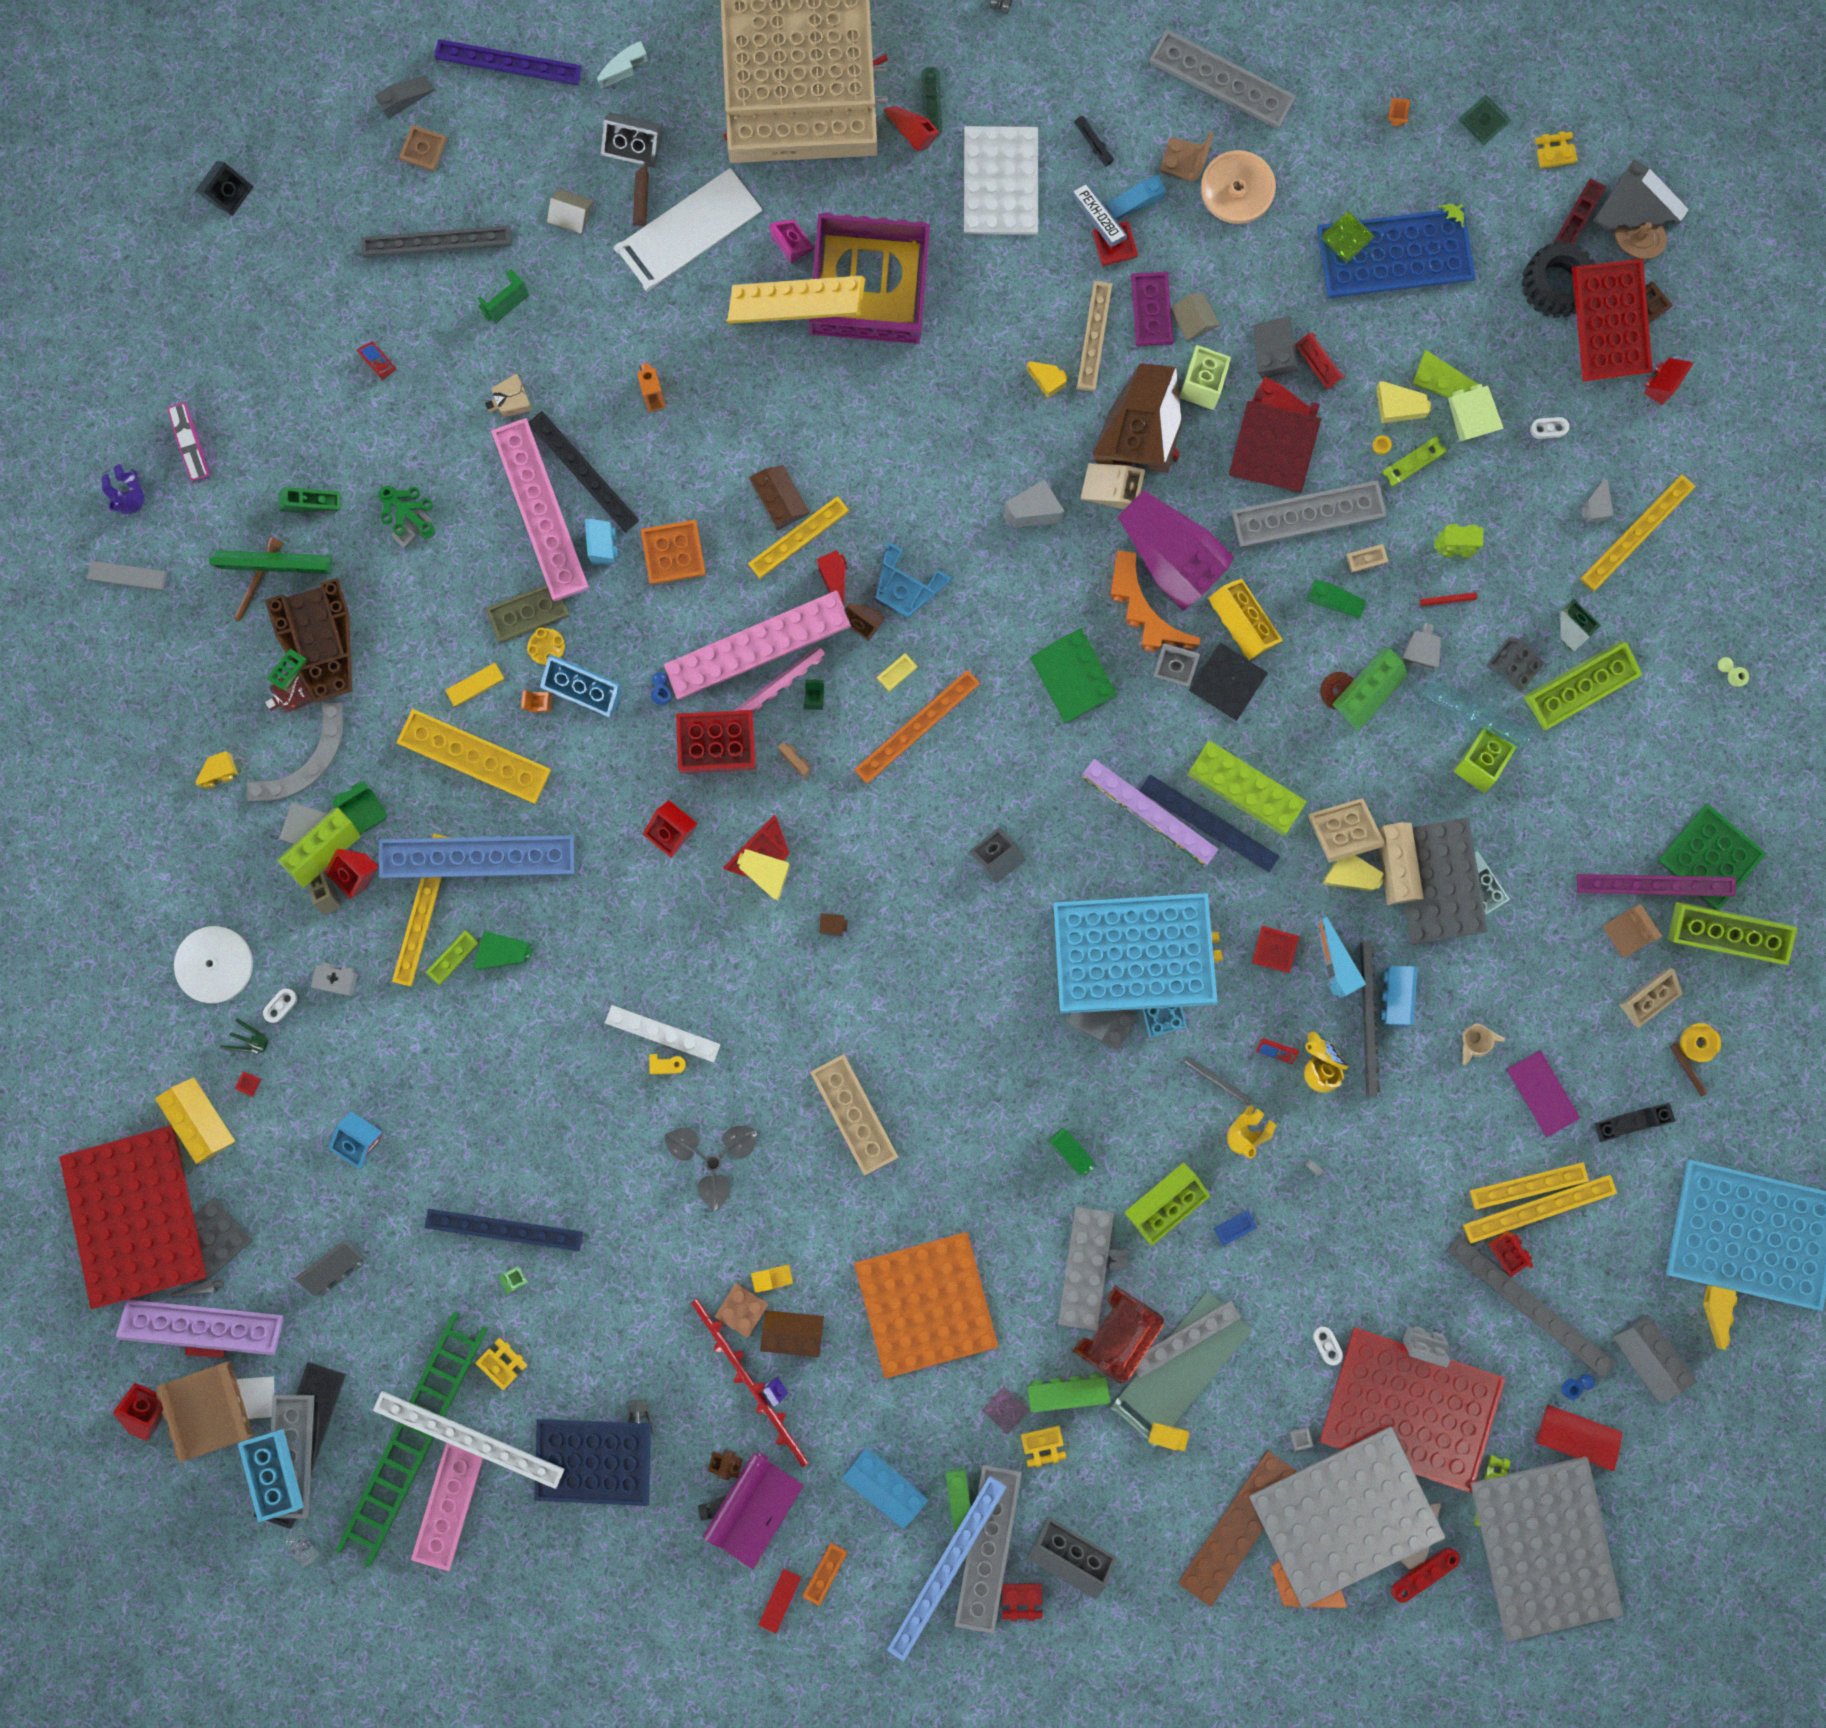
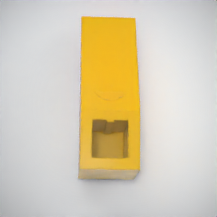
M1707 1285L1703 1305L1716 1347L1726 1350V1346L1730 1343L1729 1329L1734 1321V1316L1732 1315L1733 1307L1737 1304L1736 1291Z

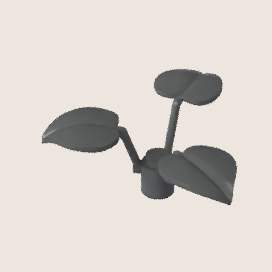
M735 1126L728 1129L722 1137L723 1143L727 1147L720 1155L709 1154L705 1156L696 1149L699 1144V1138L697 1133L690 1128H679L666 1133L665 1143L670 1153L679 1160L691 1159L693 1151L705 1160V1166L709 1171H712V1176H705L700 1180L698 1194L712 1210L716 1211L725 1203L730 1193L728 1178L725 1175L716 1176V1171L721 1166V1158H723L728 1150L736 1158L747 1157L754 1149L757 1131L748 1126Z

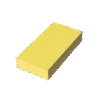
M904 653L877 676V679L890 692L918 667Z

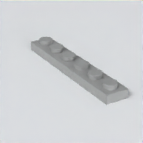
M1229 1300L1129 1361L1139 1378L1237 1321L1241 1316L1232 1301Z

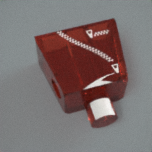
M298 674L287 691L272 684L270 690L274 696L265 701L271 711L281 706L282 710L286 713L315 702Z

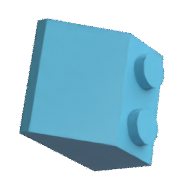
M585 519L587 552L592 565L615 563V558L618 557L617 546H614L613 539H617L616 529L612 528L610 522Z

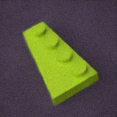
M1426 349L1412 383L1414 386L1447 398L1452 397L1453 392L1463 389L1465 393L1471 391L1472 386L1479 385Z

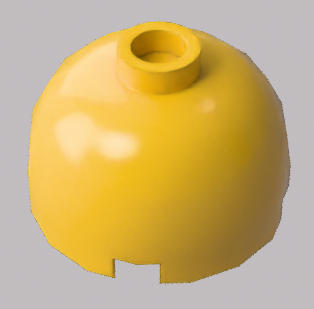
M1313 1056L1308 1061L1304 1069L1305 1081L1311 1089L1319 1093H1328L1337 1089L1344 1079L1341 1068L1329 1064L1316 1056Z

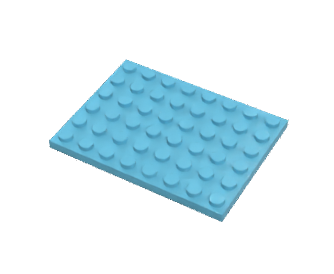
M1208 893L1054 903L1060 1014L1217 1005Z
M1687 1160L1666 1275L1823 1311L1826 1296V1191L1694 1160Z

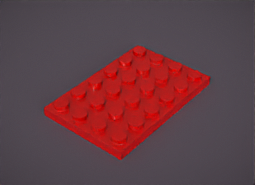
M1643 259L1572 267L1582 382L1652 373Z

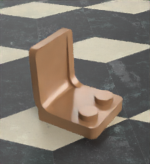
M1209 132L1204 144L1201 145L1171 137L1167 144L1160 172L1195 182L1205 165L1214 133Z

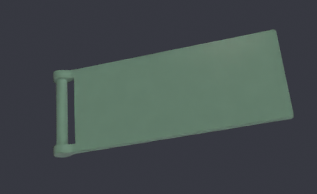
M1207 1291L1170 1336L1223 1305V1303ZM1238 1319L1143 1377L1139 1378L1136 1375L1110 1405L1109 1409L1113 1412L1116 1411L1149 1440L1151 1432L1120 1405L1123 1400L1151 1425L1155 1422L1172 1427L1251 1333L1252 1329L1241 1319ZM1149 1443L1153 1448L1157 1446L1156 1444Z

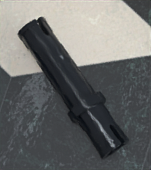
M1083 115L1078 117L1074 124L1093 148L1092 152L1095 155L1097 154L1105 167L1112 164L1114 158L1106 149V144L1101 142Z

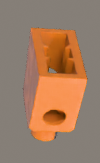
M649 363L640 365V371L637 372L648 412L666 407L656 369L651 368Z

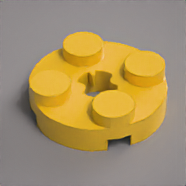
M1697 1023L1683 1030L1680 1037V1047L1686 1058L1694 1062H1707L1712 1060L1719 1052L1721 1039L1717 1031H1714L1711 1026ZM1699 1037L1702 1038L1701 1041H1705V1045H1702L1701 1048L1696 1045Z

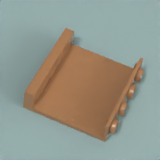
M231 1361L157 1386V1398L162 1402V1414L168 1422V1435L174 1442V1455L179 1459V1463L254 1437Z

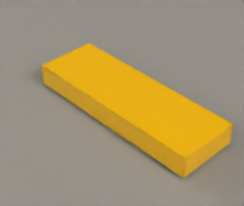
M493 663L445 691L454 707H457L504 681L505 678L497 664Z

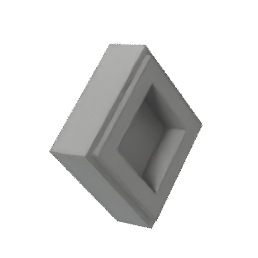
M1309 1427L1289 1431L1295 1452L1314 1447Z

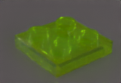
M1349 211L1340 217L1321 236V239L1346 263L1374 238V235Z

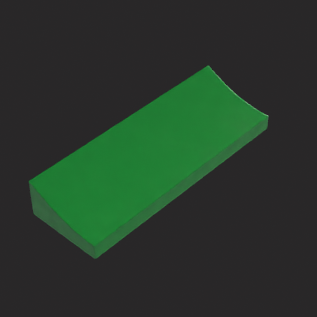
M216 550L212 557L209 556V565L215 569L331 574L332 555Z

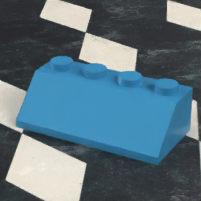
M551 654L548 656L540 688L607 717L613 714L618 707L622 694L620 684Z
M865 1447L841 1478L902 1529L915 1518L928 1501V1497L867 1447Z

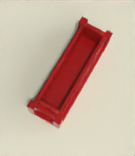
M1308 333L1295 346L1327 390L1332 389L1334 384L1339 380L1345 379L1346 376L1340 373L1315 338V333Z

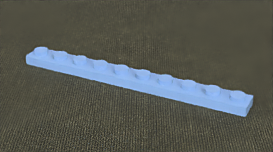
M989 1476L887 1649L903 1662L911 1652L1007 1486L992 1476Z

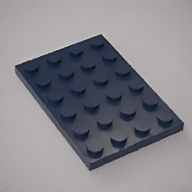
M537 1419L536 1457L565 1470L556 1489L535 1480L534 1501L648 1506L651 1423Z

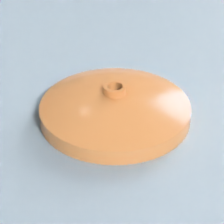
M1241 150L1228 151L1213 159L1205 169L1201 181V195L1208 210L1220 220L1233 224L1249 223L1261 217L1269 209L1276 190L1275 177L1269 165L1261 157Z

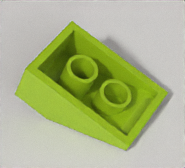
M1485 725L1453 772L1485 794L1497 781L1517 746Z

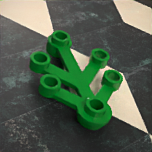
M385 486L379 490L378 497L383 502V512L380 514V519L383 524H390L392 522L391 504L396 507V524L393 526V531L397 536L404 535L406 531L404 515L419 528L418 530L422 538L430 539L434 536L435 529L433 525L429 522H423L411 511H430L433 508L432 501L429 498H424L421 502H401L398 499H418L420 491L417 487L396 491L392 486Z

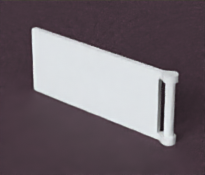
M729 168L635 234L617 243L614 246V250L622 256L643 284L644 290L649 292L660 282L761 213L762 208L732 169ZM628 246H630L653 276V280H648L625 250Z

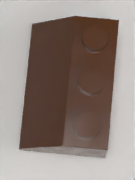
M784 465L765 468L749 477L750 483L776 531L810 514Z
M765 1310L760 1352L820 1357L824 1316Z

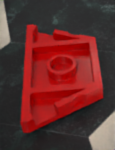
M773 815L723 868L726 871L748 877L740 870V864H737L740 853L744 854L745 849L784 861L790 853L777 817Z

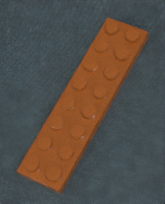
M1267 1450L1177 1583L1212 1607L1264 1529L1248 1495L1297 1471Z

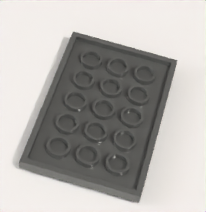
M1469 817L1413 827L1424 899L1404 903L1411 945L1488 932Z

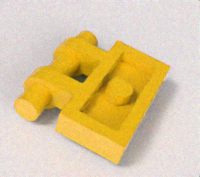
M1561 131L1554 135L1542 134L1541 137H1535V145H1543L1542 149L1537 150L1540 169L1577 163L1578 159L1574 143H1566V140L1573 139L1572 132L1565 133V131ZM1559 142V146L1551 147L1550 143Z
M499 1338L494 1343L499 1350L495 1353L489 1348L476 1361V1364L502 1390H505L518 1376L513 1369L517 1366L523 1371L528 1365L523 1361V1357L520 1354L517 1355L507 1342L505 1343ZM503 1354L512 1361L509 1365L500 1358Z
M1059 1425L1021 1434L1025 1455L1033 1453L1034 1458L1026 1460L1028 1468L1033 1466L1038 1468L1042 1467V1464L1050 1462L1055 1464L1059 1463V1460L1067 1459L1065 1451L1057 1453L1056 1447L1064 1446ZM1047 1449L1051 1451L1049 1455H1039V1451Z

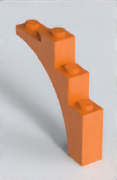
M1117 550L1110 598H1113V601L1118 603H1124L1125 600L1128 601L1125 623H1129V626L1136 628L1143 625L1140 647L1145 648L1144 650L1147 652H1156V650L1160 649L1161 643L1174 647L1183 646V649L1188 651H1194V648L1198 649L1200 637L1185 634L1171 627L1160 619L1148 605L1137 580L1136 553Z

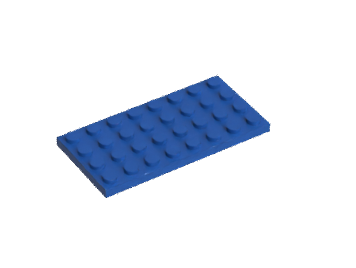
M1464 208L1460 209L1464 213V227H1462L1460 221L1455 222L1456 218L1447 219L1449 212H1444V210L1318 225L1317 234L1327 298L1474 281L1476 277Z

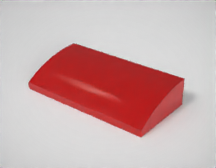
M1547 1404L1535 1442L1576 1458L1587 1457L1589 1463L1614 1471L1620 1451L1622 1432Z

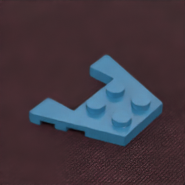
M888 542L875 600L902 616L909 618L947 586L952 578L937 570L928 586L894 568L903 550Z

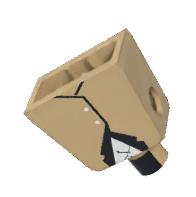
M514 374L494 386L491 390L495 398L485 402L489 413L499 409L503 417L533 411L518 374Z

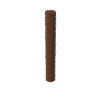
M1674 1043L1669 1046L1701 1097L1708 1093L1678 1044Z

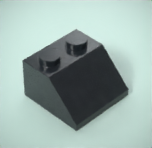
M216 161L195 191L213 205L233 216L253 186L225 162Z

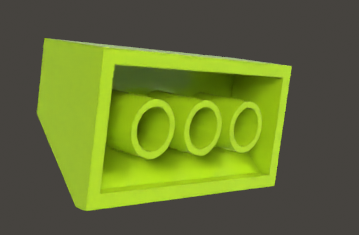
M334 808L276 861L302 888H305L327 868L337 849L347 850L361 836L339 808Z
M1183 1162L1124 1213L1152 1247L1211 1196L1197 1175Z

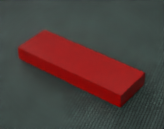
M783 1568L758 1626L775 1634L777 1633L802 1576Z

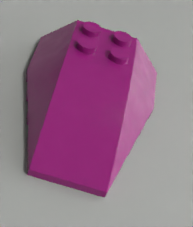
M1145 490L1117 517L1129 538L1132 539L1137 552L1142 556L1148 571L1150 570L1155 583L1182 611L1202 597L1225 573L1234 559L1232 554L1207 529Z

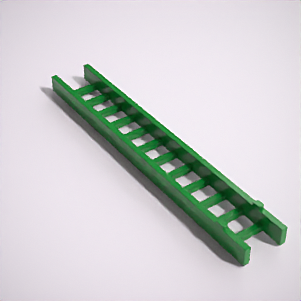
M453 1312L409 1400V1403L426 1409L416 1404L423 1390L445 1401L440 1413L437 1414L444 1418L488 1331V1327L482 1326L475 1342L460 1332L452 1331L460 1315L457 1312ZM449 1336L472 1347L466 1360L443 1349ZM440 1354L463 1365L457 1378L434 1367ZM431 1372L454 1383L448 1396L425 1385ZM398 1423L335 1550L336 1552H342L349 1538L372 1549L364 1566L369 1568L373 1565L435 1437L403 1423ZM404 1427L427 1438L421 1451L398 1440ZM395 1446L418 1456L412 1470L389 1459ZM386 1464L409 1475L403 1488L380 1477ZM376 1483L400 1493L394 1506L371 1496ZM367 1501L390 1512L385 1525L361 1514ZM358 1519L381 1530L376 1543L352 1532Z

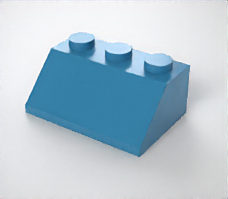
M1389 966L1387 971L1384 970L1383 982H1386L1385 990H1382L1381 1000L1384 1001V1009L1380 1011V1020H1383V1025L1398 1027L1414 1025L1418 967Z

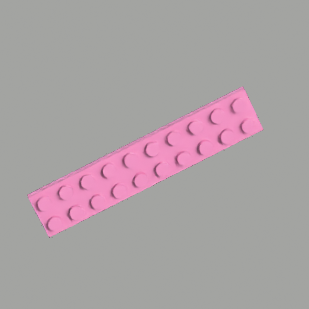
M527 418L491 430L553 601L555 602L588 590V583Z
M834 591L664 664L675 696L679 700L850 628L851 624L838 591Z

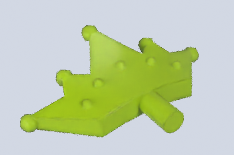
M1462 203L1458 207L1454 204L1438 206L1439 208H1445L1444 212H1449L1447 219L1456 218L1455 222L1460 221L1462 227H1464V213L1460 210L1463 207Z

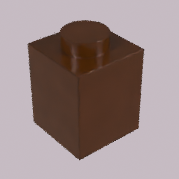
M821 913L820 934L843 936V932H847L848 920H844V915Z

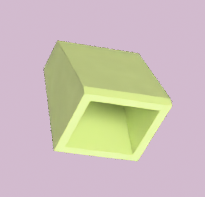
M1482 384L1471 387V391L1464 393L1462 389L1453 392V396L1448 398L1460 441L1503 429L1488 386L1482 387Z

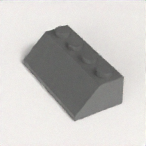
M1642 1314L1611 1337L1659 1403L1683 1393L1697 1382L1650 1316Z
M1048 1517L1032 1544L1027 1559L1096 1600L1106 1588L1117 1557Z

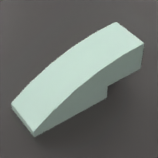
M641 41L620 52L605 66L597 77L600 88L634 75L633 67L648 62L647 54Z

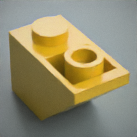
M224 751L208 757L196 780V785L201 788L204 787V789H210L215 787L217 782L222 781L226 783L232 781L233 777L238 775L232 755Z

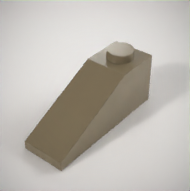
M323 870L308 884L313 905L325 916L341 908V904L331 879Z

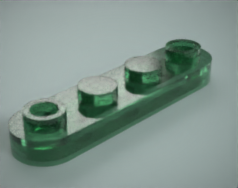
M927 67L921 74L923 117L928 118L940 132L936 137L938 138L942 134L940 74L936 68ZM928 74H933L934 76H933V77H928L927 75H928Z

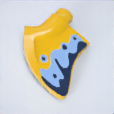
M1314 1031L1308 1034V1043H1306L1305 1048L1309 1053L1344 1070L1348 1068L1349 1065L1337 1053L1333 1043L1322 1040Z

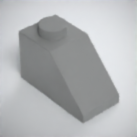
M1608 479L1603 480L1583 505L1582 516L1586 518V523L1608 521L1614 516Z

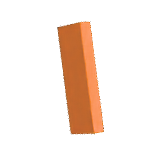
M830 1542L802 1595L803 1598L817 1606L821 1605L848 1551Z

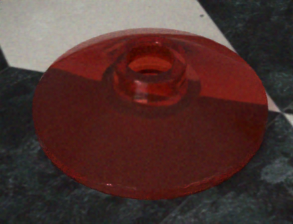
M1333 672L1327 675L1320 688L1323 702L1329 708L1337 710L1332 704L1352 683L1353 678L1344 672ZM1335 687L1338 689L1337 694H1334Z

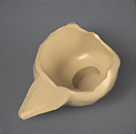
M1478 1023L1468 1027L1462 1034L1464 1042L1463 1064L1467 1065L1473 1056L1482 1057L1493 1050L1495 1042H1504L1505 1038Z

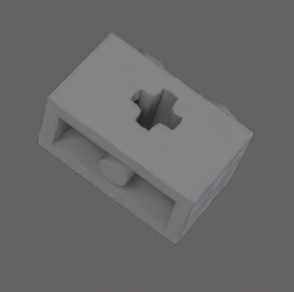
M323 963L322 966L316 965L311 988L353 997L358 974L348 967L342 966L341 970L334 969L333 964ZM336 976L338 981H332L331 978Z

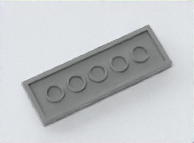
M1075 1207L1058 1319L1059 1325L1097 1331L1114 1213Z
M273 1395L271 1432L284 1429L304 1506L297 1511L275 1518L309 1517L314 1395Z

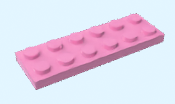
M446 1442L413 1551L412 1561L446 1571L451 1570L484 1458Z

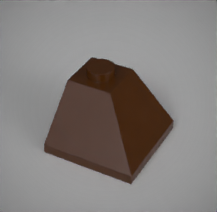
M849 603L845 609L851 624L850 628L868 641L873 637L885 619L878 610L868 606Z

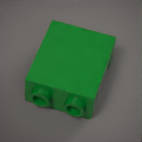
M512 269L506 273L510 285L490 302H485L481 296L477 298L480 303L478 307L481 309L483 316L488 321L492 320L495 324L529 296L524 282Z

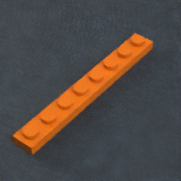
M966 670L856 767L854 771L866 784L870 783L980 685V682Z

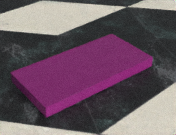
M1168 272L1131 274L1136 347L1173 345Z
M1541 1050L1506 1069L1545 1137H1549L1580 1119Z

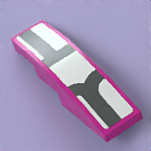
M186 402L167 407L190 480L194 481L210 476L204 459L205 456L198 440L199 436Z

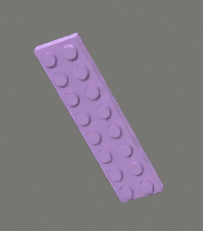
M126 1300L116 1337L119 1340L275 1355L284 1317L283 1315Z

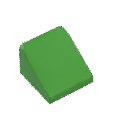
M519 1265L498 1277L507 1294L528 1283Z

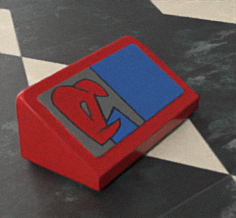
M370 342L357 349L359 355L382 381L396 370V367L374 342Z
M1265 1038L1259 1040L1256 1049L1257 1053L1291 1065L1299 1054L1297 1049Z

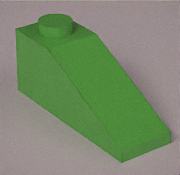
M965 1468L945 1471L954 1531L959 1529L971 1508Z

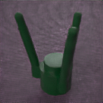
M236 1018L235 1021L256 1036L252 1035L251 1038H247L232 1032L229 1035L248 1042V1046L251 1048L221 1045L220 1048L259 1054V1052L264 1053L269 1041L268 1038H265L266 1034L257 1031Z

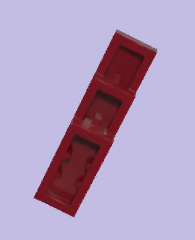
M1591 178L1588 180L1553 244L1561 241L1562 244L1572 242V246L1574 245L1606 186Z

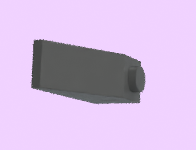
M423 75L391 85L374 95L386 117L390 119L435 90L426 76Z

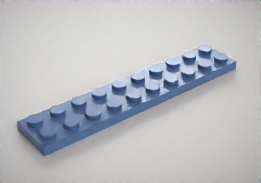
M574 835L379 839L380 879L575 874Z

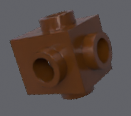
M724 1449V1452L713 1451L708 1471L718 1475V1478L723 1480H729L730 1477L738 1478L743 1458L736 1456V1452Z

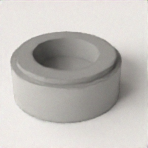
M1310 1158L1305 1162V1165L1317 1176L1324 1172Z

